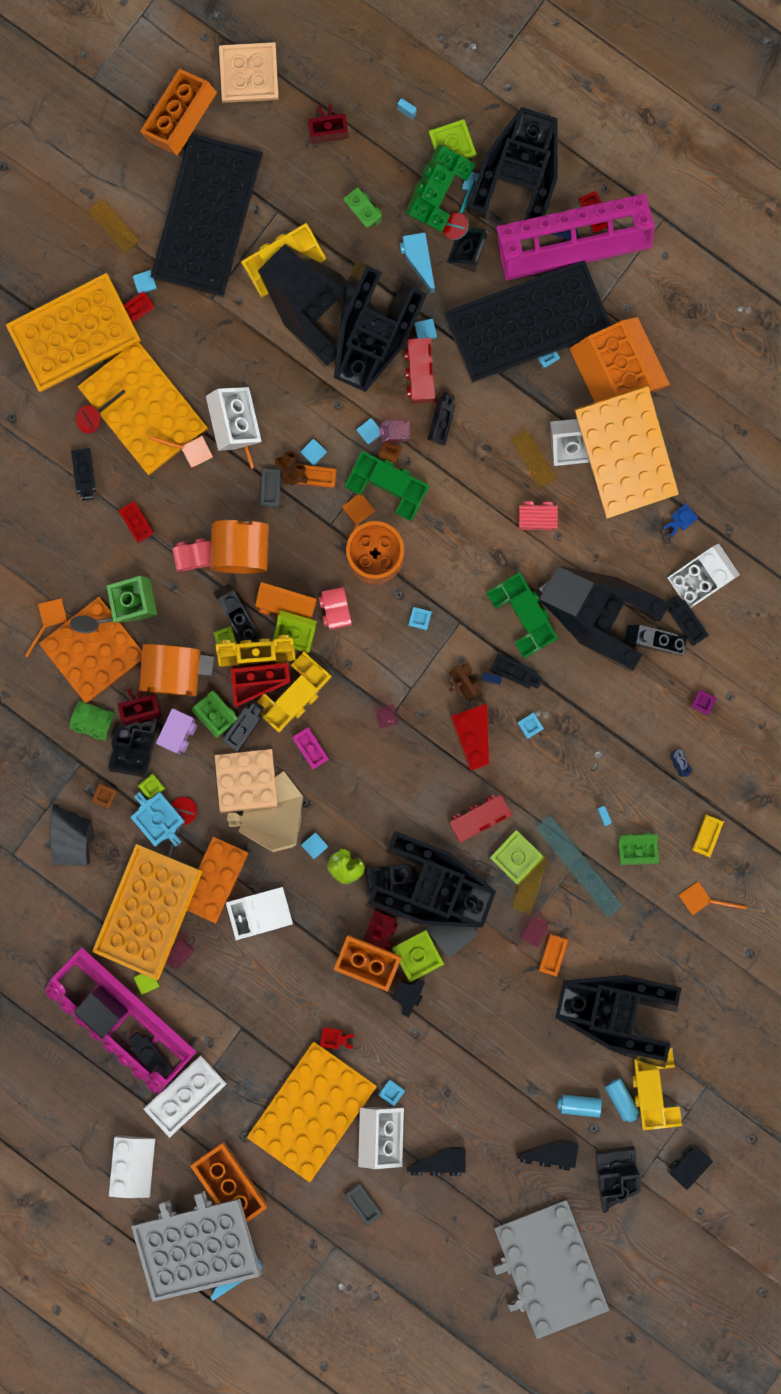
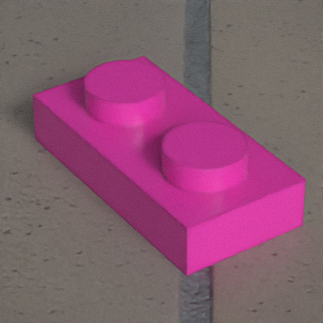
M309 728L292 737L313 770L329 760Z

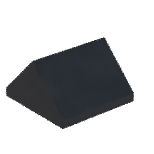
M469 228L465 236L455 240L447 262L475 273L489 231L487 229Z
M99 985L88 995L74 1014L103 1039L125 1016L128 1010Z

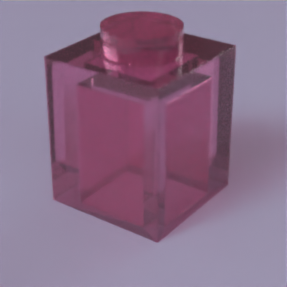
M387 420L383 422L380 426L382 442L404 443L410 440L409 420Z
M394 705L375 709L379 729L398 725Z
M537 916L535 919L530 918L520 939L538 948L548 929V926L545 925L546 921Z
M181 938L171 948L166 963L172 969L174 967L179 969L195 951Z

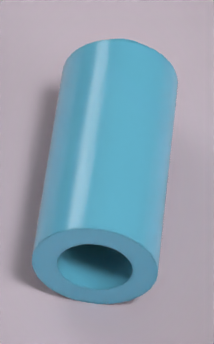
M621 1077L604 1086L623 1121L627 1120L630 1123L639 1118L637 1114L640 1111L636 1107V1103Z
M562 1094V1098H558L557 1109L561 1110V1114L600 1118L602 1099Z

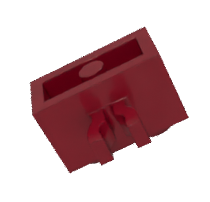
M331 104L328 105V116H325V113L322 112V107L318 106L320 117L308 119L311 144L348 139L346 114L332 115L333 109Z
M129 688L127 692L132 700L117 704L121 721L126 726L162 716L159 701L155 694L142 697L143 691H139L137 694L138 699H136L135 695L132 694V689Z
M374 911L363 941L388 951L391 944L388 941L390 933L395 934L398 926L395 923L396 918Z

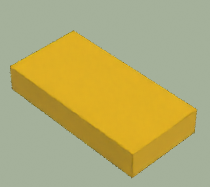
M705 815L692 851L710 858L724 821Z

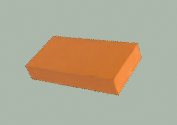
M304 465L308 481L307 483L299 482L297 484L335 488L337 469Z
M549 934L538 971L558 976L568 939Z

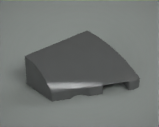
M429 926L426 928L448 958L479 935L474 927Z

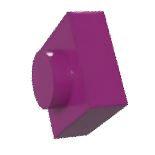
M699 690L690 707L708 716L717 698Z

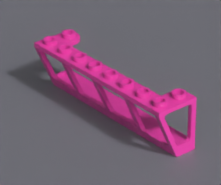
M646 194L496 226L500 260L505 281L561 269L583 260L588 263L653 248L655 225ZM632 216L634 227L613 231V220ZM607 221L608 232L576 239V228ZM566 230L571 232L570 241L544 247L539 246V236ZM533 238L534 248L522 251L520 241Z
M82 947L54 975L45 988L46 995L52 1001L56 1000L65 1013H70L79 1026L85 1027L90 1031L89 1034L93 1039L104 1044L103 1047L109 1053L113 1052L118 1057V1061L123 1066H128L132 1070L133 1075L138 1079H142L146 1083L147 1088L154 1093L159 1094L196 1053L189 1044ZM73 965H77L97 984L94 990L100 985L128 1010L125 1016L103 1039L74 1014L78 1007L64 996L66 990L59 981ZM129 1015L133 1016L154 1036L151 1041L153 1045L160 1041L181 1060V1063L166 1079L155 1071L150 1074L138 1063L140 1061L138 1057L132 1058L110 1037Z

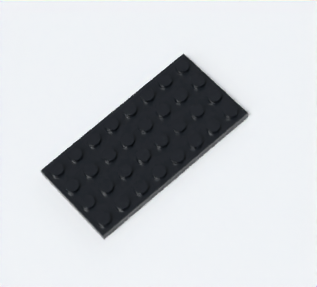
M191 133L150 275L151 278L224 298L263 158V152Z
M585 260L444 312L471 383L574 346L586 337L611 326Z

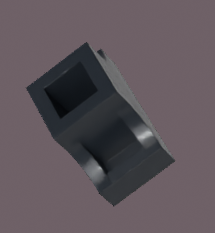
M417 979L412 984L399 982L392 999L401 1004L402 1015L409 1018L414 1006H419L423 997L420 993L425 981Z

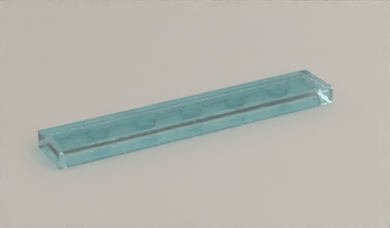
M551 816L535 827L607 918L623 907Z

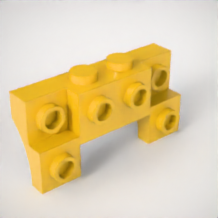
M307 223L287 235L285 233L281 234L275 239V242L264 244L259 248L260 251L241 261L261 298L268 295V292L258 270L284 244L320 263L326 260Z
M280 635L274 641H271V639H260L259 642L252 643V640L240 641V644L231 643V640H221L220 644H216L219 667L296 661L294 639L289 638V635Z
M305 652L291 664L301 676L276 702H273L266 694H263L257 701L265 707L261 713L263 719L278 733L295 717L297 719L301 717L306 711L304 707L308 703L312 705L319 697L317 695L319 690L332 678L328 672Z
M672 1048L669 1049L665 1068L634 1059L636 1076H632L634 1088L638 1087V1095H635L636 1107H640L643 1130L682 1126L680 1107L664 1108L659 1069L675 1068Z

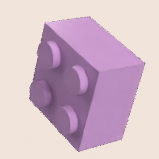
M172 708L156 744L178 755L181 752L185 753L189 745L187 739L189 735L193 736L197 728L196 720Z

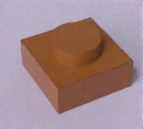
M384 441L378 457L396 463L402 447Z
M99 784L92 802L110 809L117 791Z

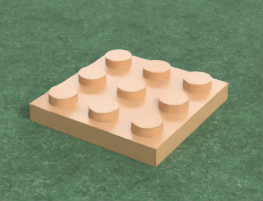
M275 42L219 45L222 103L279 100Z
M272 749L215 755L220 813L278 807Z

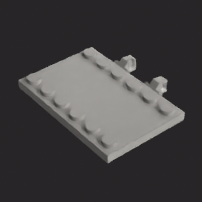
M199 1192L194 1195L197 1204L194 1210L178 1214L177 1211L173 1212L170 1200L163 1201L159 1204L161 1213L158 1214V1219L131 1226L152 1302L252 1279L262 1275L240 1198L212 1205V1202L208 1201L206 1192Z
M566 1199L494 1227L505 1257L501 1258L502 1263L493 1266L496 1275L508 1271L509 1275L512 1274L519 1292L517 1294L518 1299L508 1302L507 1305L510 1312L518 1309L521 1312H527L537 1339L610 1311Z

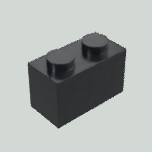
M695 1144L692 1146L688 1145L682 1151L683 1156L679 1160L675 1159L668 1167L670 1169L668 1173L686 1190L713 1163Z

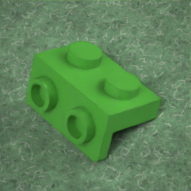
M357 187L344 198V202L366 228H369L372 224L378 226L382 222L381 211L377 206H373L369 202L370 198L364 191L361 192Z
M213 690L191 709L216 738L228 730L238 719L235 712L228 708L221 696Z
M78 701L71 717L70 729L77 733H84L95 739L105 741L115 713Z
M644 833L642 835L625 834L619 836L620 865L659 864L658 835Z

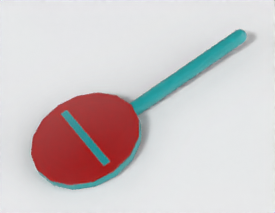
M472 180L460 213L450 214L443 229L444 235L450 240L461 239L469 229V221L463 213L475 180Z

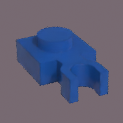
M685 504L671 516L674 522L668 523L663 529L672 527L673 533L669 535L672 537L679 527L684 531L698 517Z

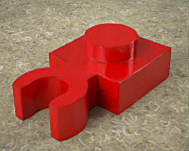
M323 1027L320 1047L339 1050L340 1044H343L344 1047L352 1049L353 1045L347 1044L346 1040L348 1038H355V1035L346 1034L342 1036V1030Z

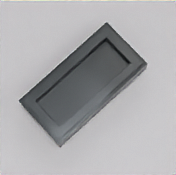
M262 468L260 507L279 508L280 469Z
M360 1183L344 1194L367 1227L383 1215Z

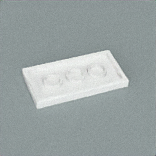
M200 1055L153 1099L144 1110L170 1138L227 1083Z

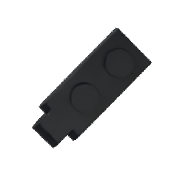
M443 392L441 398L437 400L427 440L438 445H446L455 410V404H453L455 400L454 395Z
M91 449L72 450L76 492L81 494L82 501L93 500V492H96Z
M674 596L667 601L670 604L669 614L692 647L709 636L685 600L680 601L677 596Z
M499 653L490 669L491 672L528 689L531 686L538 689L543 680L542 677L537 676L536 670Z
M254 701L251 706L247 705L223 741L237 752L240 751L262 720L263 715L261 713L265 707L257 701Z
M137 1031L128 1038L133 1044L130 1048L150 1074L155 1071L164 1078L173 1071L172 1067L146 1035L142 1037Z

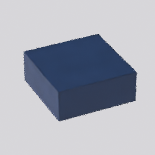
M483 673L481 681L500 686L502 677Z

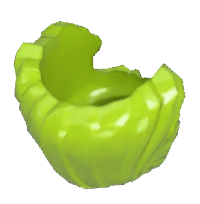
M340 849L330 857L327 869L340 883L350 884L363 875L365 865L359 858L352 859L350 851Z

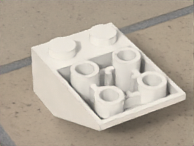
M717 544L669 576L668 580L681 599L685 600L688 606L692 608L740 576L720 544Z
M283 887L226 902L236 940L293 924Z

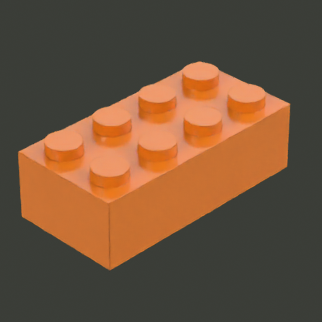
M179 69L140 130V133L149 143L178 156L217 92L208 81Z
M213 837L198 870L203 872L187 911L211 922L218 923L249 852Z
M224 1141L190 1165L216 1204L240 1198L247 1222L267 1209L268 1204Z

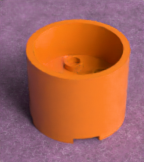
M238 520L214 521V524H211L210 570L233 574L266 573L268 568L269 525L256 521H251V524L250 522Z
M371 521L361 524L351 533L347 541L346 555L348 566L352 573L365 583L383 584L397 575L403 565L404 544L400 534L395 528L384 522ZM374 550H377V553L381 554L377 556V559H374L373 555H370L374 552Z
M143 644L139 691H148L149 688L150 693L186 695L187 693V696H197L201 650L177 646Z

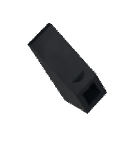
M230 583L213 592L241 641H254L260 637Z
M627 625L624 644L684 656L687 639L685 636L643 625Z
M556 1140L519 1152L516 1157L520 1159L521 1163L532 1164V1161L540 1162V1166L551 1167V1164L559 1165L558 1169L570 1171V1168H575L579 1144Z
M444 1147L408 1166L407 1172H411L412 1176H421L422 1172H430V1176H442V1173H450V1176H461V1173H465L466 1168L465 1147Z

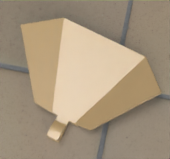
M284 771L275 777L278 807L244 810L243 816L237 813H228L227 816L229 827L241 826L239 829L241 834L271 852L294 847L297 844L298 832L300 830L303 796Z

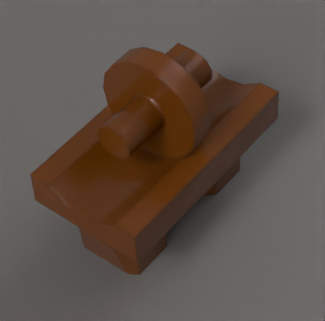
M294 451L285 452L283 457L275 459V464L282 472L281 481L284 484L290 483V485H295L299 482L307 483L306 467L295 461L297 455Z
M459 664L449 671L453 677L449 680L453 685L449 688L450 693L456 690L458 695L463 694L467 701L478 694L477 692L483 687L478 679L471 682L467 677L473 672L469 664L462 666Z

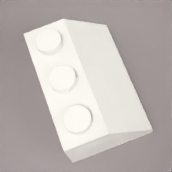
M249 387L217 389L206 396L218 451L234 450L262 442Z
M577 419L550 422L554 466L589 463Z
M360 1108L358 1167L370 1169L402 1167L404 1108Z
M116 1135L114 1137L109 1187L110 1197H150L156 1138Z

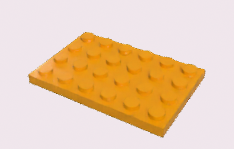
M107 273L6 324L40 393L141 342Z
M140 343L123 350L77 386L92 406L100 409L119 392L125 390V393L104 409L100 415L148 476L182 450L150 440L148 436L157 437L183 446L208 430V427Z
M647 385L574 409L606 518L679 495Z
M136 844L92 952L150 978L159 980L203 871Z
M313 1041L246 1138L310 1183L377 1085Z

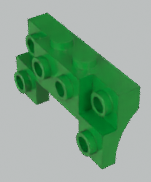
M437 145L429 163L423 169V176L416 184L415 192L404 213L438 232H442L450 215L439 209V206L454 175L467 181L475 163L462 155H457L443 145Z
M361 451L344 487L362 496L368 483L401 499L395 514L412 522L430 486L410 476L411 473L403 468L400 470L393 467L394 464L385 459L381 461Z
M520 572L486 592L495 610L509 602L527 633L526 636L514 642L523 659L558 640L557 635L547 620L549 618L545 608H540L538 604L540 600L535 591L531 592Z

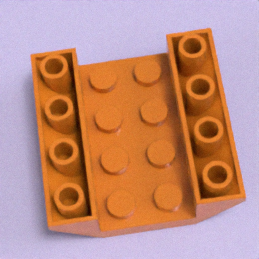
M638 317L622 320L586 337L569 348L594 403L646 385L652 393L670 386Z

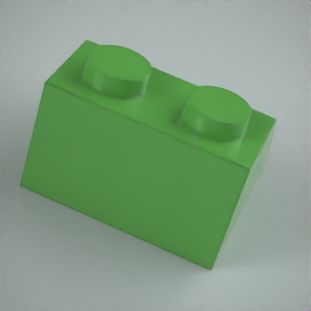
M138 576L107 585L114 623L143 620L158 615L150 578Z

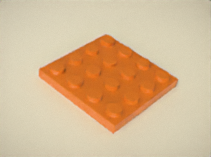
M100 597L72 617L89 616L96 620L113 618L112 612ZM70 619L39 643L85 703H89L142 660V650L120 622L99 623V627L95 632L79 633L70 627Z

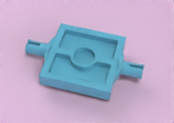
M141 792L137 793L134 798L141 806L131 816V819L155 847L168 838L175 847L178 846L182 841L175 835V832L185 822L184 819L161 792L149 800H146Z

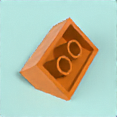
M261 582L255 607L259 609L258 612L268 616L270 613L276 614V618H278L281 610L312 620L317 606V599Z
M347 935L334 970L388 992L402 956Z

